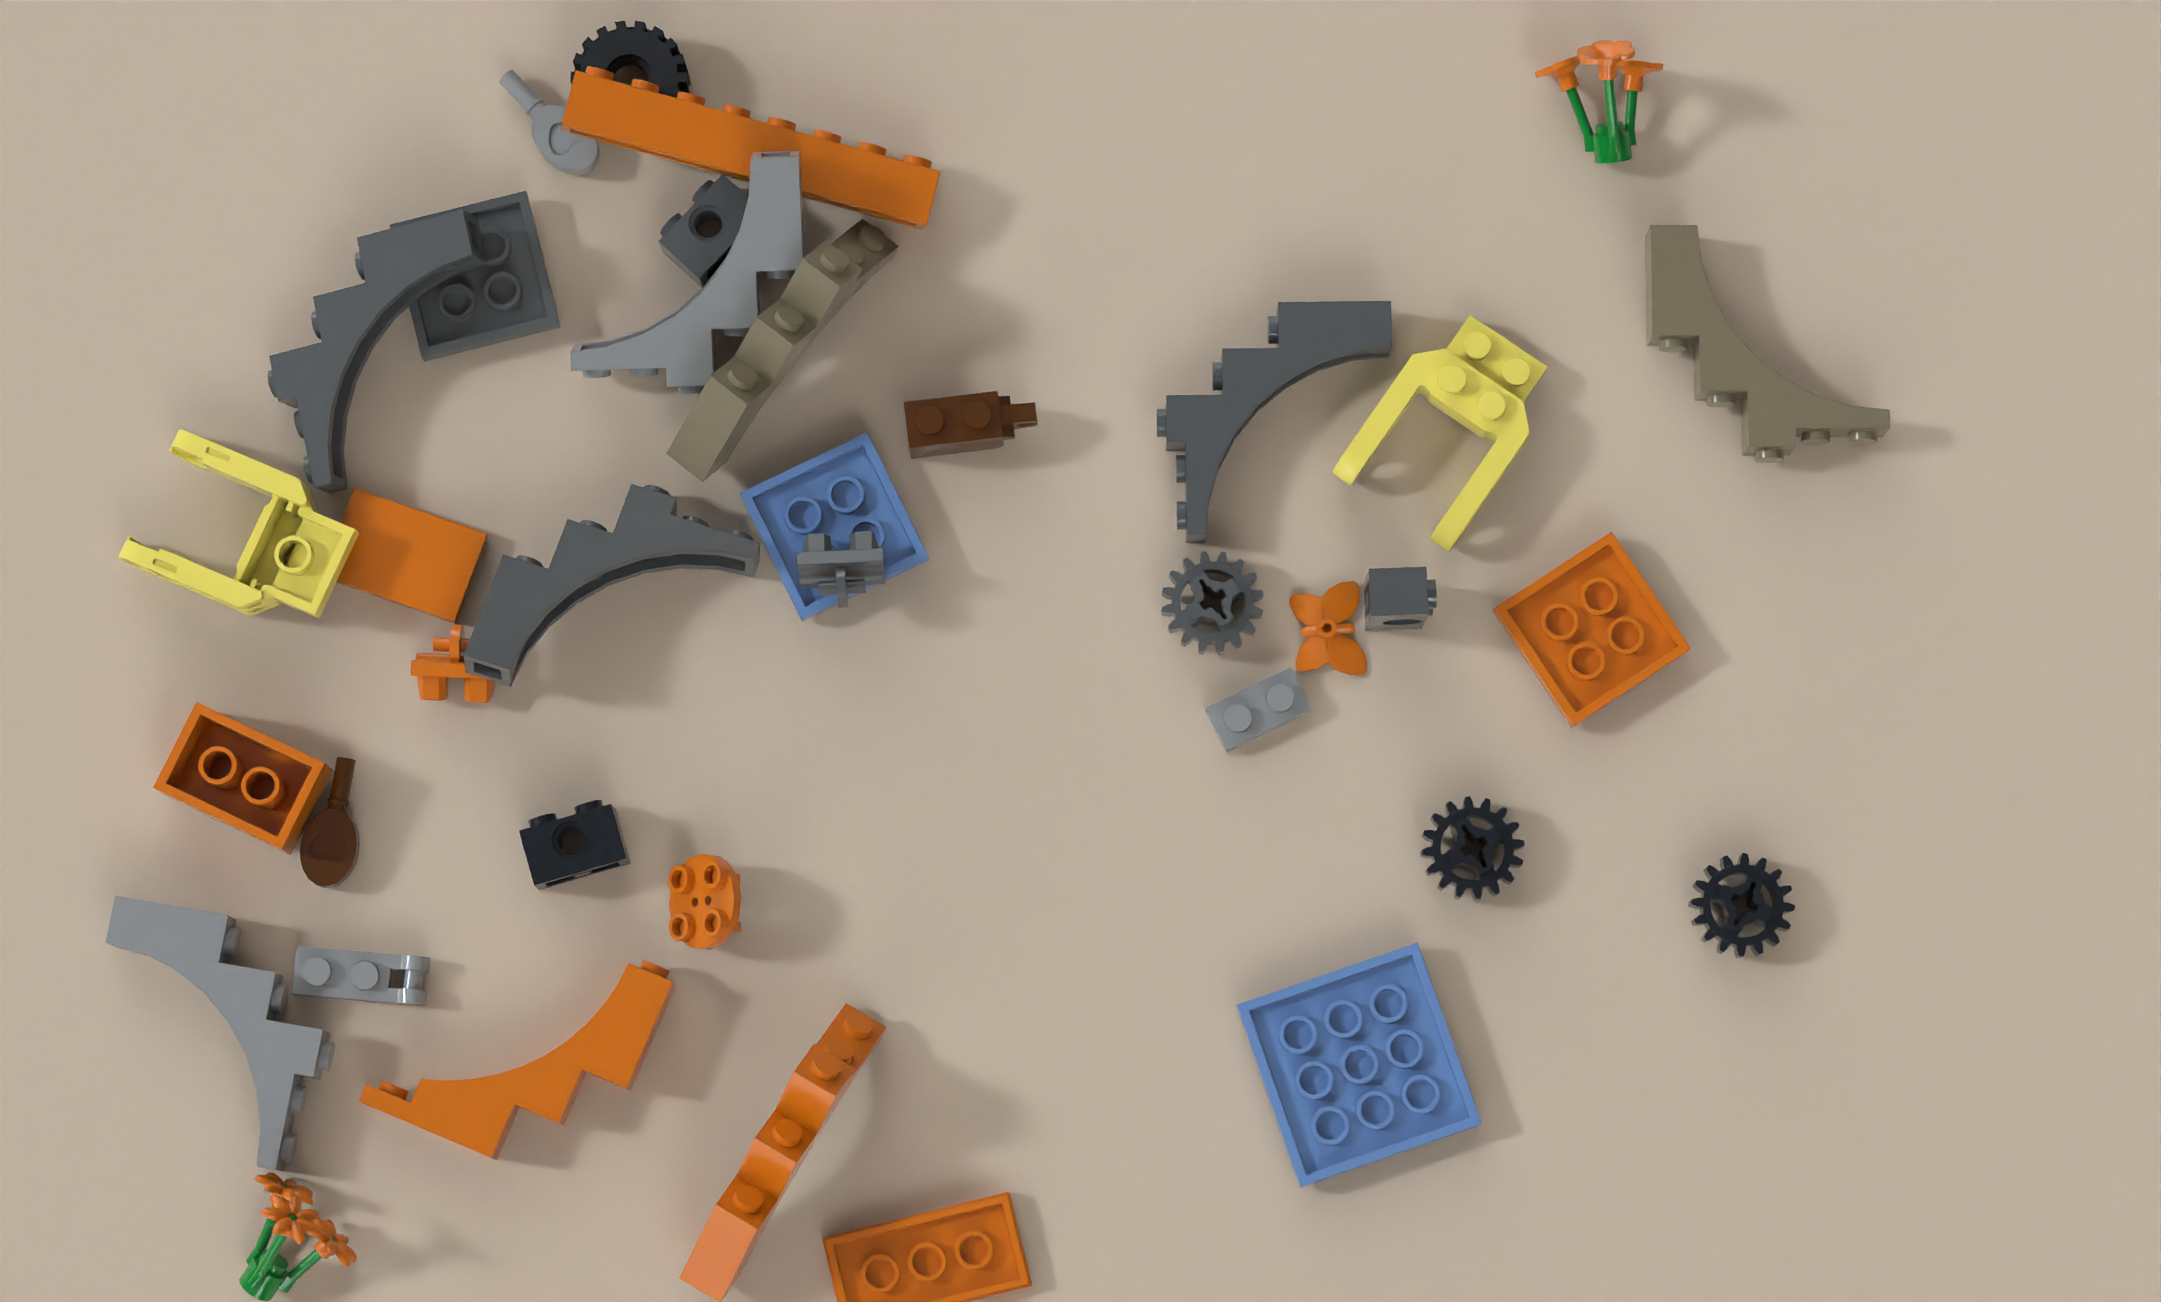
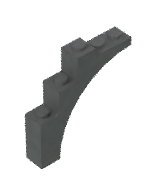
M463 209L357 237L359 252L355 254V264L359 276L366 283L314 296L313 300L316 311L312 312L311 321L316 336L322 342L269 356L272 370L268 371V384L273 396L278 398V401L293 408L298 407V411L294 413V422L299 436L305 441L307 456L303 458V467L308 481L313 484L314 488L330 494L348 489L344 459L347 415L357 380L373 348L393 321L425 292L453 275L487 263L478 218Z
M1391 301L1278 302L1276 316H1268L1267 325L1268 344H1277V348H1222L1221 362H1212V390L1221 391V395H1166L1165 409H1157L1156 413L1157 437H1166V451H1185V455H1176V483H1185V501H1177L1176 518L1177 530H1186V543H1205L1209 501L1218 471L1234 440L1260 409L1286 388L1318 371L1355 360L1389 357L1392 348Z
M631 484L613 533L607 532L604 526L594 521L582 520L579 523L567 519L549 568L543 567L539 561L528 556L519 555L513 558L503 554L464 653L466 673L511 687L529 652L548 628L577 603L612 584L646 573L680 568L722 570L754 578L760 562V543L754 541L750 535L742 531L729 530L724 532L709 527L707 522L694 516L677 517L676 498L672 497L669 492L654 485L641 487Z

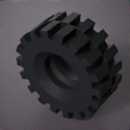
M625 20L615 22L616 29L609 32L606 26L596 30L598 38L592 41L587 37L582 43L583 53L581 55L576 53L573 60L575 71L584 73L587 66L610 71L615 75L620 68L627 65H635L647 73L649 82L660 86L658 93L677 98L678 92L690 93L689 73L683 54H680L677 44L671 37L667 39L663 30L654 26L653 30L647 29L645 22L635 21L634 27H627ZM574 71V72H571V77H570V82H571V84H572V82H573V78H574V75H575V71Z

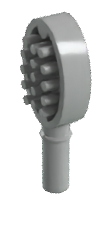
M513 70L506 72L499 80V83L526 111V115H530L533 119V139L545 160L557 170L570 175H582L592 171L599 159L597 140L560 131L566 107L562 105L546 106L543 103V99L538 98Z

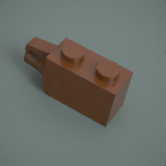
M998 391L904 402L911 459L996 449L1004 446V440L1015 439V429L1038 425L1035 402L1011 404L1010 396H998Z

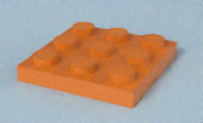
M1612 532L1493 609V613L1571 728L1691 650L1685 638Z

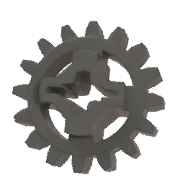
M1206 551L1201 552L1200 564L1194 565L1189 558L1183 559L1185 573L1182 575L1172 570L1169 574V579L1176 585L1175 588L1166 587L1162 590V597L1172 601L1171 604L1162 607V616H1174L1175 619L1168 626L1169 633L1181 630L1184 633L1181 640L1183 647L1190 644L1192 640L1199 642L1198 654L1203 655L1207 645L1210 644L1215 646L1218 655H1222L1225 642L1228 641L1237 649L1240 648L1242 641L1239 634L1243 632L1253 636L1256 630L1249 619H1260L1262 617L1263 610L1253 606V603L1263 599V590H1251L1250 588L1256 581L1257 575L1254 572L1243 576L1241 571L1244 561L1241 559L1232 566L1226 564V552L1220 553L1217 562H1210ZM1207 574H1221L1228 577L1229 580L1226 582L1210 580ZM1189 584L1194 594V599L1184 610H1181L1180 598L1184 588ZM1203 590L1213 599L1219 596L1223 598L1220 604L1221 615L1219 612L1216 613L1213 608L1205 610L1202 608L1205 599ZM1243 596L1244 610L1236 623L1230 611L1231 604ZM1200 623L1214 626L1218 633H1206L1194 627Z

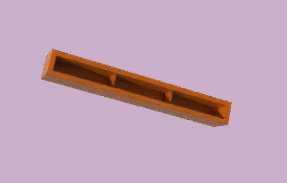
M587 66L585 73L575 71L560 131L720 175L724 174L727 177L750 182V163L753 152L801 151L802 197L920 230L927 226L941 172L930 168L932 163L930 160L913 155H905L903 161L885 156L887 149L866 142H860L858 148L840 143L841 136L828 131L815 129L813 136L795 131V123L776 117H769L768 123L750 119L751 111L733 105L724 104L721 111L704 106L705 99L703 97L686 92H678L677 98L658 93L660 86L639 79H632L631 85L613 81L614 73L604 69Z

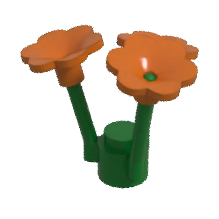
M1596 41L1592 45L1578 48L1576 56L1534 72L1536 78L1542 76L1556 77L1561 91L1567 92L1583 134L1585 152L1594 151L1596 164L1615 163L1632 159L1631 146L1636 145L1635 118L1638 92H1642L1643 76L1654 71L1663 70L1664 64L1627 60L1635 56V49L1630 41ZM1580 63L1585 65L1598 64L1599 79L1603 80L1607 123L1595 125L1596 134L1592 131L1576 89L1579 83L1574 70ZM1617 70L1625 75L1623 91H1627L1625 125L1622 121H1617L1614 79L1618 76Z

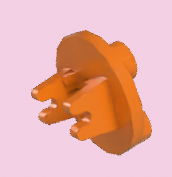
M699 854L688 859L684 865H676L671 869L668 876V885L671 889L669 933L675 941H683L692 948L710 950L722 945L732 932H741V922L738 921L741 906L740 874H735L732 866L721 856Z

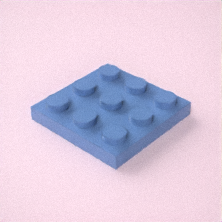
M867 432L740 493L801 621L838 605L837 594L819 595L818 588H800L797 553L803 551L807 534L824 533L831 536L832 551L850 550L849 535L854 532L873 531L878 548H883L885 581L929 561L920 538ZM879 584L866 585V591ZM860 593L848 594V599Z

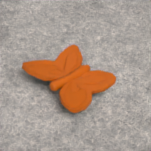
M1340 582L1329 588L1322 598L1311 594H1295L1289 598V606L1295 617L1307 626L1301 630V635L1308 639L1299 648L1295 662L1296 670L1300 672L1313 671L1329 663L1336 671L1347 675L1365 674L1367 662L1364 652L1355 640L1342 635L1355 632V626L1352 622H1342L1354 615L1359 603V585L1356 582Z

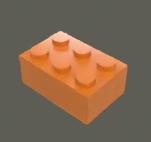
M196 702L153 788L175 801L291 855L333 769L314 757Z

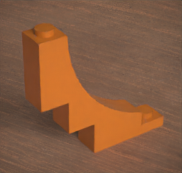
M646 960L642 961L640 968L628 963L617 986L599 1011L571 1038L546 1055L521 1067L486 1077L464 1080L421 1079L411 1103L405 1100L409 1091L382 1080L379 1089L366 1084L359 1102L497 1160L520 1107L564 1126L586 1073L631 1091L676 988V984L666 979L669 970Z

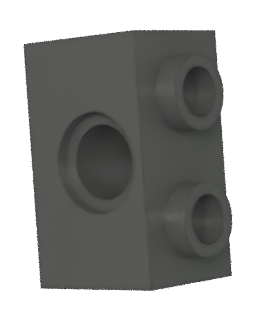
M722 174L715 182L712 180L706 181L692 198L694 204L683 216L679 213L675 214L661 229L660 234L663 237L658 242L662 252L701 288L705 286L727 257L740 230L748 196ZM713 219L722 224L720 232L714 237L705 238L697 233L699 225L705 220Z
M1427 567L1375 568L1368 570L1363 584L1365 631L1422 629L1427 617L1433 615V608L1437 606L1435 579L1427 580Z

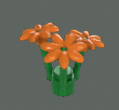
M275 1173L255 1176L254 1180L265 1185L264 1190L273 1194L270 1197L272 1207L264 1208L261 1211V1214L267 1219L255 1248L246 1260L248 1267L239 1279L240 1285L248 1294L262 1301H270L277 1290L288 1293L296 1280L321 1258L328 1259L336 1254L346 1268L350 1266L351 1262L357 1260V1255L347 1245L349 1242L348 1237L343 1234H337L331 1220L323 1221L319 1218V1213L316 1210L305 1209L301 1211L302 1202L310 1205L313 1203V1193L310 1189L296 1186V1182L293 1179L283 1181ZM273 1233L276 1236L272 1241L270 1247L266 1250L269 1240ZM305 1233L319 1239L314 1245L315 1250L288 1272L286 1270L288 1262L279 1254L287 1237L292 1236L298 1244L304 1242Z

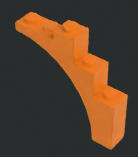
M845 1003L817 1044L812 1045L794 1070L774 1112L754 1138L737 1175L715 1204L679 1279L714 1300L722 1302L740 1276L754 1247L801 1164L847 1089L881 1040L887 1027Z

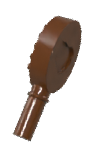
M337 757L330 797L327 799L329 802L328 807L312 818L301 840L300 861L303 871L310 881L322 888H333L344 882L354 870L359 855V833L356 824L347 815V805L350 804L348 800L356 760Z

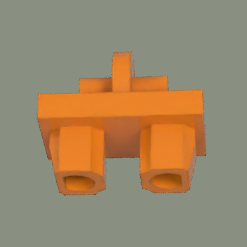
M452 625L450 638H433V651L449 652L450 654L417 653L416 660L411 661V676H418L417 683L421 700H446L448 697V678H465V701L488 703L491 700L495 682L466 673L464 652L470 639L465 638L463 625Z

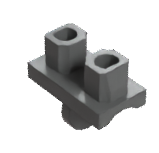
M873 531L854 532L849 535L850 550L832 551L831 536L824 533L807 534L803 551L797 553L800 588H818L819 595L837 594L838 608L848 607V594L866 593V585L886 584L883 548H878Z

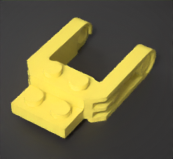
M1469 315L1447 349L1412 354L1343 453L1332 474L1352 486L1371 455L1374 456L1417 393L1423 394L1430 404L1482 439H1489L1494 443L1429 538V540L1450 552L1526 443L1530 431L1524 402L1548 367Z
M179 429L169 449L170 453L190 464L272 498L264 506L237 563L236 576L229 578L162 548L157 551L130 536L127 537L118 558L136 568L250 617L284 603L316 618H320L359 532L354 528L319 514L311 489L299 478L198 435Z

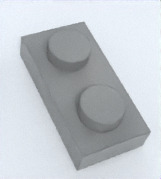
M1291 667L1205 709L1226 753L1308 714L1312 710Z

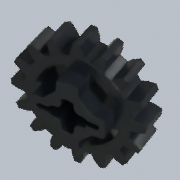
M1470 796L1464 798L1462 809L1459 810L1451 801L1446 803V818L1436 813L1430 818L1433 825L1437 828L1436 831L1424 830L1422 833V838L1431 842V847L1422 849L1420 857L1432 858L1433 864L1425 871L1426 875L1430 876L1439 873L1442 879L1437 888L1441 891L1449 884L1455 887L1454 898L1458 900L1465 890H1471L1474 901L1481 899L1482 889L1487 888L1493 896L1498 895L1500 890L1497 881L1500 879L1502 882L1510 885L1515 878L1508 871V868H1520L1523 864V860L1513 854L1514 851L1523 848L1525 842L1524 840L1513 839L1511 835L1518 829L1519 823L1512 822L1506 825L1503 818L1507 813V809L1503 807L1496 813L1489 811L1490 799L1485 798L1479 808L1474 807ZM1467 818L1484 820L1493 827L1488 830L1475 827ZM1450 827V832L1454 838L1453 845L1450 850L1441 854V840L1445 830ZM1465 838H1469L1472 843L1479 841L1482 843L1484 848L1478 854L1480 861L1476 860L1472 854L1467 856L1462 854L1461 850L1466 845ZM1503 843V859L1499 868L1495 871L1493 868L1494 864L1491 861L1494 848ZM1462 868L1471 871L1475 879L1478 880L1461 878L1455 875L1452 870Z
M1742 853L1738 858L1737 865H1733L1732 860L1727 855L1720 859L1721 871H1718L1711 865L1703 870L1709 879L1708 882L1700 880L1694 882L1692 887L1701 893V897L1691 899L1688 906L1700 909V915L1692 920L1691 923L1692 926L1704 925L1707 931L1701 938L1704 943L1712 938L1719 941L1717 953L1722 954L1729 946H1733L1735 957L1742 958L1746 952V947L1750 946L1754 955L1758 956L1764 953L1763 940L1773 947L1780 942L1777 934L1774 932L1776 929L1779 931L1790 929L1791 924L1783 919L1782 916L1795 910V905L1786 903L1783 900V896L1791 892L1792 887L1791 885L1779 887L1776 881L1782 874L1780 869L1770 874L1764 871L1767 859L1762 857L1753 866L1749 865L1748 854ZM1745 875L1738 886L1731 888L1724 884H1718L1728 876ZM1763 885L1770 894L1772 907L1765 904L1760 891ZM1749 890L1746 896L1748 898L1746 906L1752 909V912H1746L1734 922L1737 916L1735 914L1737 906L1731 900L1738 899ZM1711 904L1719 909L1723 920L1721 927L1714 920ZM1753 924L1765 928L1757 935L1738 937L1746 925Z

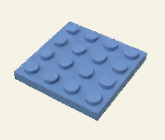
M1418 942L1236 1006L1300 1188L1482 1124Z

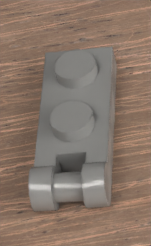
M297 946L291 994L296 996L425 1006L427 991L422 990L424 973H429L430 958L415 955H395ZM393 970L405 971L403 988H391Z

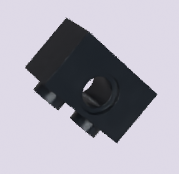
M602 800L586 802L574 807L576 813L574 815L557 819L556 813L541 815L528 821L529 828L519 830L532 880L538 890L631 864L616 809L612 804L603 806ZM571 831H581L586 836L584 849L574 855L564 853L562 850L564 836Z

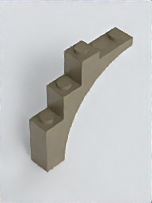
M861 219L831 244L825 240L806 255L800 262L780 299L756 317L735 356L710 375L666 454L702 482L722 467L760 409L808 346L851 297L872 276L892 260L899 246L887 238L881 229Z
M1650 225L1645 235L1647 345H1659V351L1670 353L1686 351L1687 345H1693L1694 400H1707V406L1715 408L1731 407L1735 405V400H1741L1742 455H1755V461L1760 463H1775L1783 461V455L1789 456L1796 447V437H1802V443L1813 445L1829 443L1830 437H1849L1850 444L1864 445L1876 443L1877 437L1885 435L1890 429V409L1852 406L1818 396L1783 378L1749 349L1731 328L1712 294L1701 259L1697 225Z

